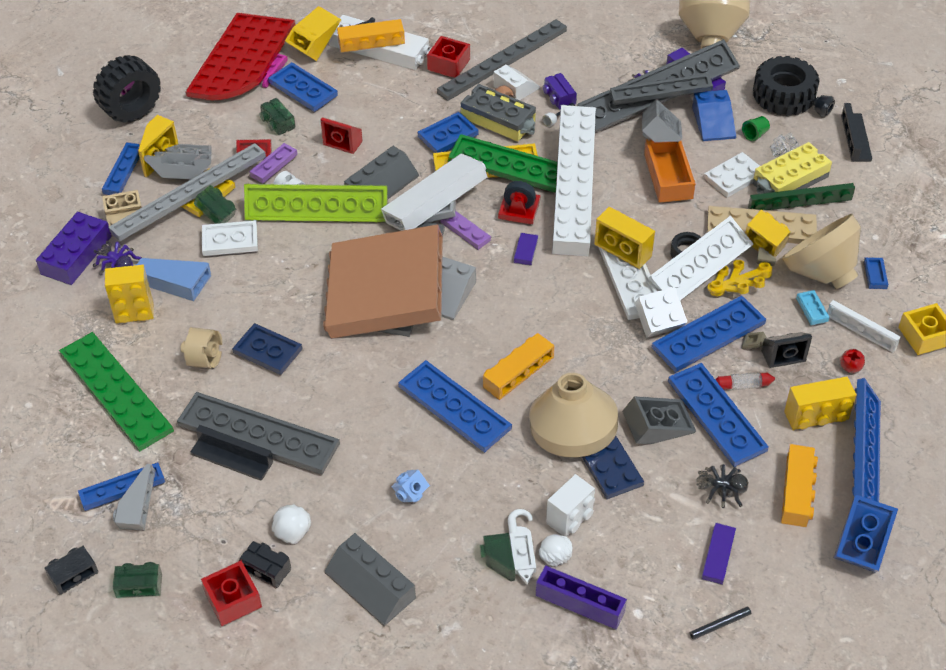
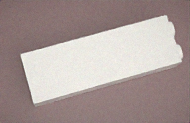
M342 15L338 27L343 23H349L351 26L364 22V20ZM336 29L329 40V46L340 49ZM404 32L405 44L350 52L416 70L430 51L428 38Z
M464 154L458 155L384 206L381 211L386 223L400 231L415 229L449 205L453 200H456L486 179L487 174L484 163Z

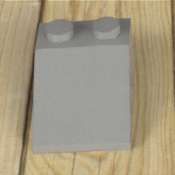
M442 256L441 317L454 321L476 283V267Z

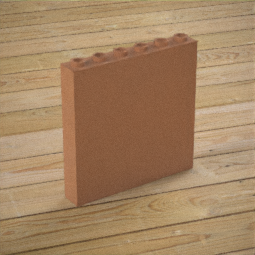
M438 224L332 243L331 251H329L328 292H326L327 306L324 307L326 320L323 321L324 330L328 332L331 339L441 321L443 236Z

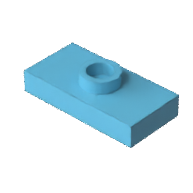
M815 290L797 294L796 299L810 325L829 321L830 317Z

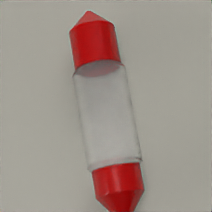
M753 372L718 376L715 380L723 390H738L769 386L775 381V377L768 372Z

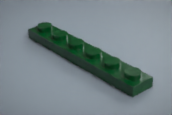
M853 183L750 195L748 209L777 210L851 201L855 186Z

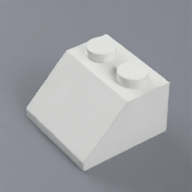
M504 65L494 71V88L503 85L508 86L513 91L515 99L521 100L540 89L538 84L508 65Z

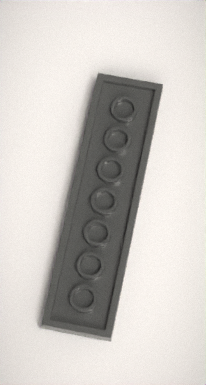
M199 392L194 394L177 420L178 426L195 432L198 426L202 425L271 450L272 458L323 475L340 445V439Z

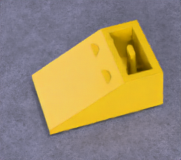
M318 6L292 28L285 42L317 61L340 24L341 19Z

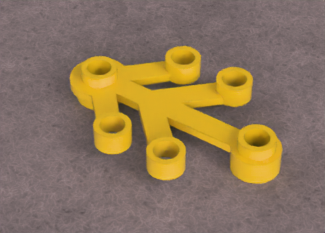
M735 260L730 279L724 281L725 276L729 274V268L725 266L717 272L716 280L708 284V291L712 296H721L725 291L747 294L749 286L755 288H763L765 286V279L772 276V267L769 263L762 262L757 269L740 275L741 271L744 270V261Z

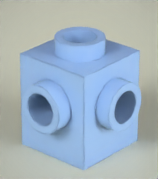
M407 470L396 478V482L391 487L400 501L414 503L422 498V493L430 485L419 470Z

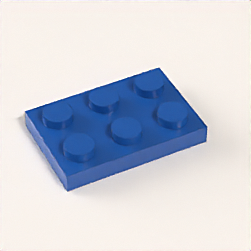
M457 112L417 133L418 138L434 153H440L453 148L460 134L473 138L479 135V130L460 112Z

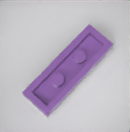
M283 143L249 171L250 177L261 183L266 182L298 155L297 150Z
M457 211L455 212V217L441 219L443 225L477 250L491 241L489 234Z

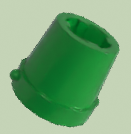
M764 116L749 119L742 124L743 135L749 141L758 140L770 129V123Z

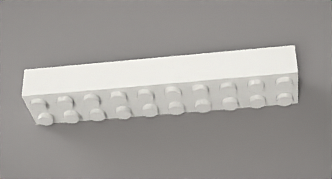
M561 105L552 254L589 256L596 107Z

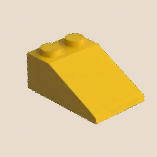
M158 114L146 125L138 150L145 177H148L154 169L144 160V156H155V152H165L166 148L178 144L174 121Z

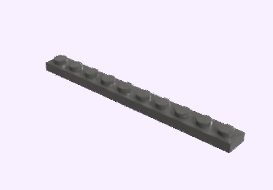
M557 19L553 20L437 88V94L447 101L453 99L492 76L495 70L504 65L509 66L565 33L567 26Z

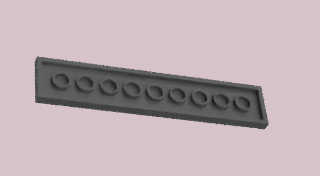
M723 39L616 87L709 73L710 79L713 81L738 70L740 65ZM607 90L578 103L577 106L596 107V133L644 112L656 99L613 105L610 90ZM677 96L658 98L657 100L664 103Z

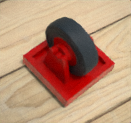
M510 182L504 191L498 219L533 225L541 195H537L534 188L526 182Z

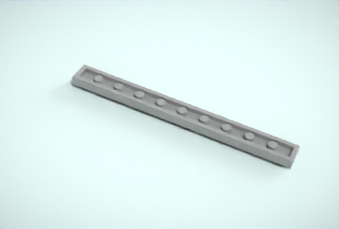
M254 143L109 226L110 233L119 241H122L266 157L265 151Z

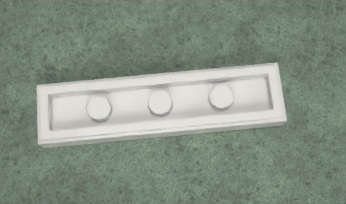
M834 300L829 304L827 314L830 319L892 353L897 349L900 340L899 335Z

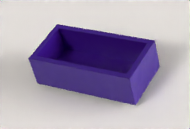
M77 211L37 257L36 262L40 274L72 286L112 237L108 222Z

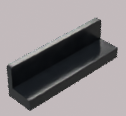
M844 103L841 118L851 162H871L873 158L863 116L861 113H853L851 103Z
M199 425L196 429L198 441L190 451L191 455L260 481L263 480L273 464L271 450Z

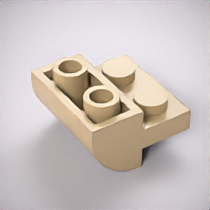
M138 190L102 196L109 226L142 208Z

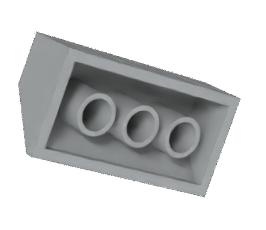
M656 99L643 112L642 134L649 141L652 139L654 142L681 141V121Z

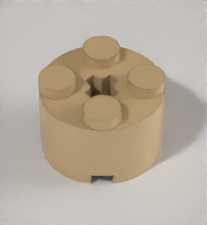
M190 327L186 341H183L181 344V352L184 353L186 365L215 368L222 354V351H219V345H223L221 333L211 329Z

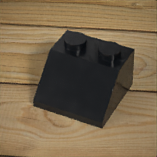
M798 332L764 338L761 351L768 367L774 368L806 362L812 335Z

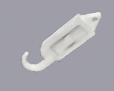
M516 509L508 516L514 574H518L525 584H528L533 573L536 572L532 536L529 529L517 526L516 517L524 515L528 517L529 521H532L533 518L528 511Z

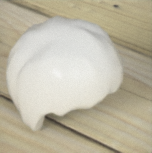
M295 504L280 507L273 516L272 532H274V536L286 543H298L311 526L310 514L304 508L298 507Z

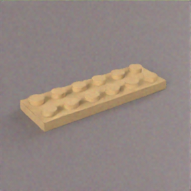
M708 206L707 233L729 216L734 219L745 233L747 224L760 210ZM763 210L770 213L779 223L785 224L791 231L787 243L799 244L817 232L815 214Z

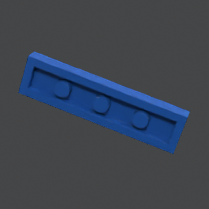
M126 142L102 188L103 194L122 193L140 158L138 152L140 144Z
M159 463L152 464L156 471L154 487L165 483V479ZM143 468L78 490L84 510L86 511L122 498Z

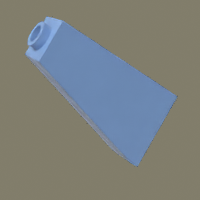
M141 258L135 264H144L150 288L191 301L196 299L211 277L210 266L206 262Z

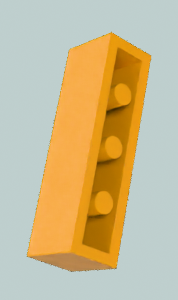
M401 19L337 27L341 52L405 44V34Z
M539 333L529 337L524 344L515 348L511 354L500 359L494 367L485 371L483 374V388L498 400H501L554 358L555 345Z
M794 444L789 446L781 523L807 527L808 521L813 520L814 507H811V502L814 503L815 490H812V485L815 486L817 473H813V468L816 469L818 457L814 456L815 448Z

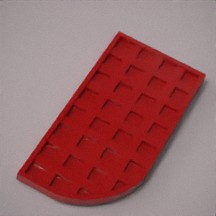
M236 13L185 91L186 96L211 101L222 100L241 95L257 86L263 80L271 64L285 44L287 36L296 25L295 20Z

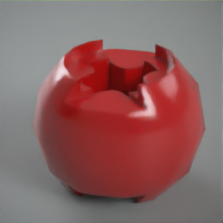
M857 349L846 350L840 357L841 367L848 373L859 372L865 365V356Z

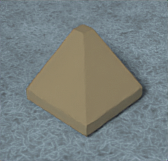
M759 247L756 263L767 262L770 266H775L776 258L765 249Z
M747 333L742 349L762 347L764 338H767L765 333Z

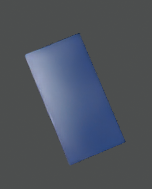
M865 257L863 263L868 288L888 289L889 284L883 258Z

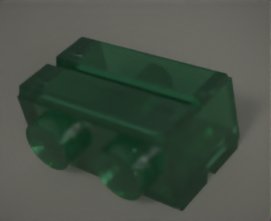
M274 98L269 102L261 104L260 117L263 122L266 121L271 131L274 130L278 135H282L286 131L295 129L294 116L279 99Z
M209 185L204 191L199 193L194 201V205L215 224L228 222L236 212L234 203L231 200H226L222 196V192L212 185Z
M146 562L144 565L125 563L122 566H115L113 590L116 598L161 595L162 571L159 564Z

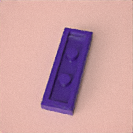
M715 523L702 575L703 580L723 585L736 531L735 527Z

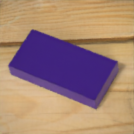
M520 234L514 263L532 265L538 243V235Z

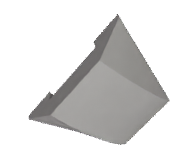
M177 144L166 148L165 152H155V156L146 155L144 160L162 178L193 179L211 164L212 147L211 145Z

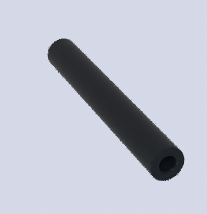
M748 606L690 631V636L695 640L751 615V610Z

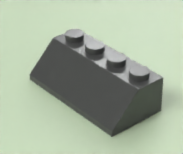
M393 145L344 181V185H387V198L389 199L418 178L419 173L407 154Z
M356 533L339 545L325 569V574L383 626L387 625L416 599L415 585Z

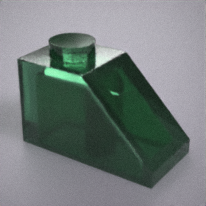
M509 533L483 536V544L480 545L481 558L485 557L486 566L509 581H515V565Z

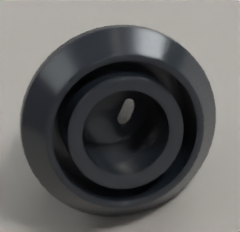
M828 95L817 97L813 103V106H815L814 110L821 117L828 116L835 105V99L833 96Z

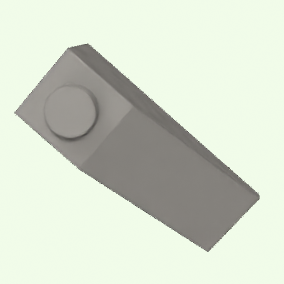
M146 464L118 502L117 509L114 510L113 521L119 529L145 531L156 472L151 464Z

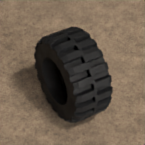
M124 55L123 57H116V60L107 62L108 65L103 66L100 74H97V80L93 84L94 100L113 120L124 123L127 121L133 122L135 119L143 118L142 116L144 114L147 115L150 112L149 110L156 105L155 102L159 99L158 93L161 92L160 78L147 63L137 56ZM134 82L132 88L125 95L120 96L122 90L128 84Z
M790 56L772 57L760 64L756 70L753 96L761 108L767 109L770 113L774 112L780 116L781 114L791 116L792 114L799 115L813 106L820 82L819 75L811 64L808 65L807 61H802L800 58H791Z

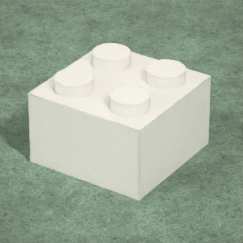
M675 287L639 296L635 302L646 338L677 330L687 323Z
M575 474L548 499L546 524L565 537L570 533H575L584 520H588L594 512L595 488Z

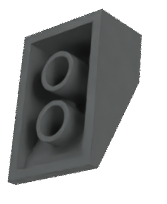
M634 396L622 411L635 442L638 444H655L696 432L682 399Z

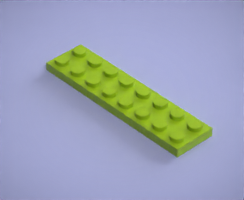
M244 184L245 220L386 222L381 209L388 204L387 185Z

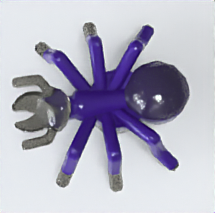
M106 241V244L101 246L103 250H94V253L98 254L93 267L99 265L100 259H108L102 262L101 271L99 272L101 276L105 271L107 263H111V268L133 266L131 257L135 260H140L142 257L136 256L132 252L134 251L133 248H129L126 244L123 246L119 242L115 243L113 252L111 249L112 244Z

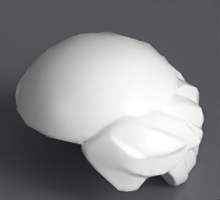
M555 534L547 536L542 541L539 549L540 558L546 564L553 567L567 563L572 557V543L565 536Z

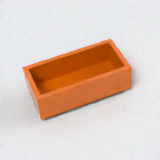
M646 139L644 156L658 202L693 199L696 183L682 141L654 142L652 139L650 141Z

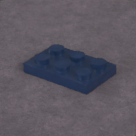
M256 323L249 328L232 348L234 354L279 375L283 374L303 349L302 344Z
M617 436L601 451L582 457L607 500L644 486L643 478Z

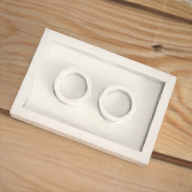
M741 152L704 173L703 179L728 198L753 183L755 168L760 165Z
M256 220L202 225L203 256L258 251Z

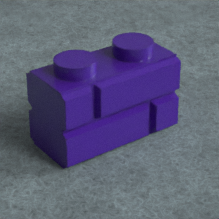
M562 73L545 77L543 91L545 95H549L553 105L555 104L561 110V105L569 106L570 103L576 104L577 93Z

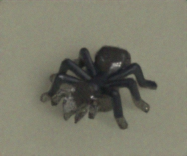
M725 464L720 465L721 478L714 466L705 467L706 471H698V474H705L700 475L696 482H701L696 484L699 486L698 489H707L708 487L715 486L710 491L709 497L706 500L707 504L710 503L717 490L718 494L722 497L721 508H725L726 498L733 496V494L739 507L743 506L738 493L746 492L749 482L744 475L739 474L741 472L740 469L734 467L728 475H725ZM712 471L715 476V479L711 474H708V472Z

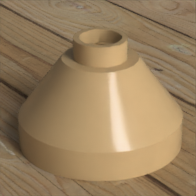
M679 0V16L695 39L701 43V49L723 39L725 42H728L748 19L750 14V0Z
M848 214L800 242L788 251L782 259L790 271L825 284L831 282L835 289H839L858 276L854 267L858 264L861 226L853 214Z
M578 373L562 375L555 384L535 399L530 409V429L534 440L544 450L558 456L583 457L597 453L613 441L618 430V410L614 400L609 394L587 381L584 376Z

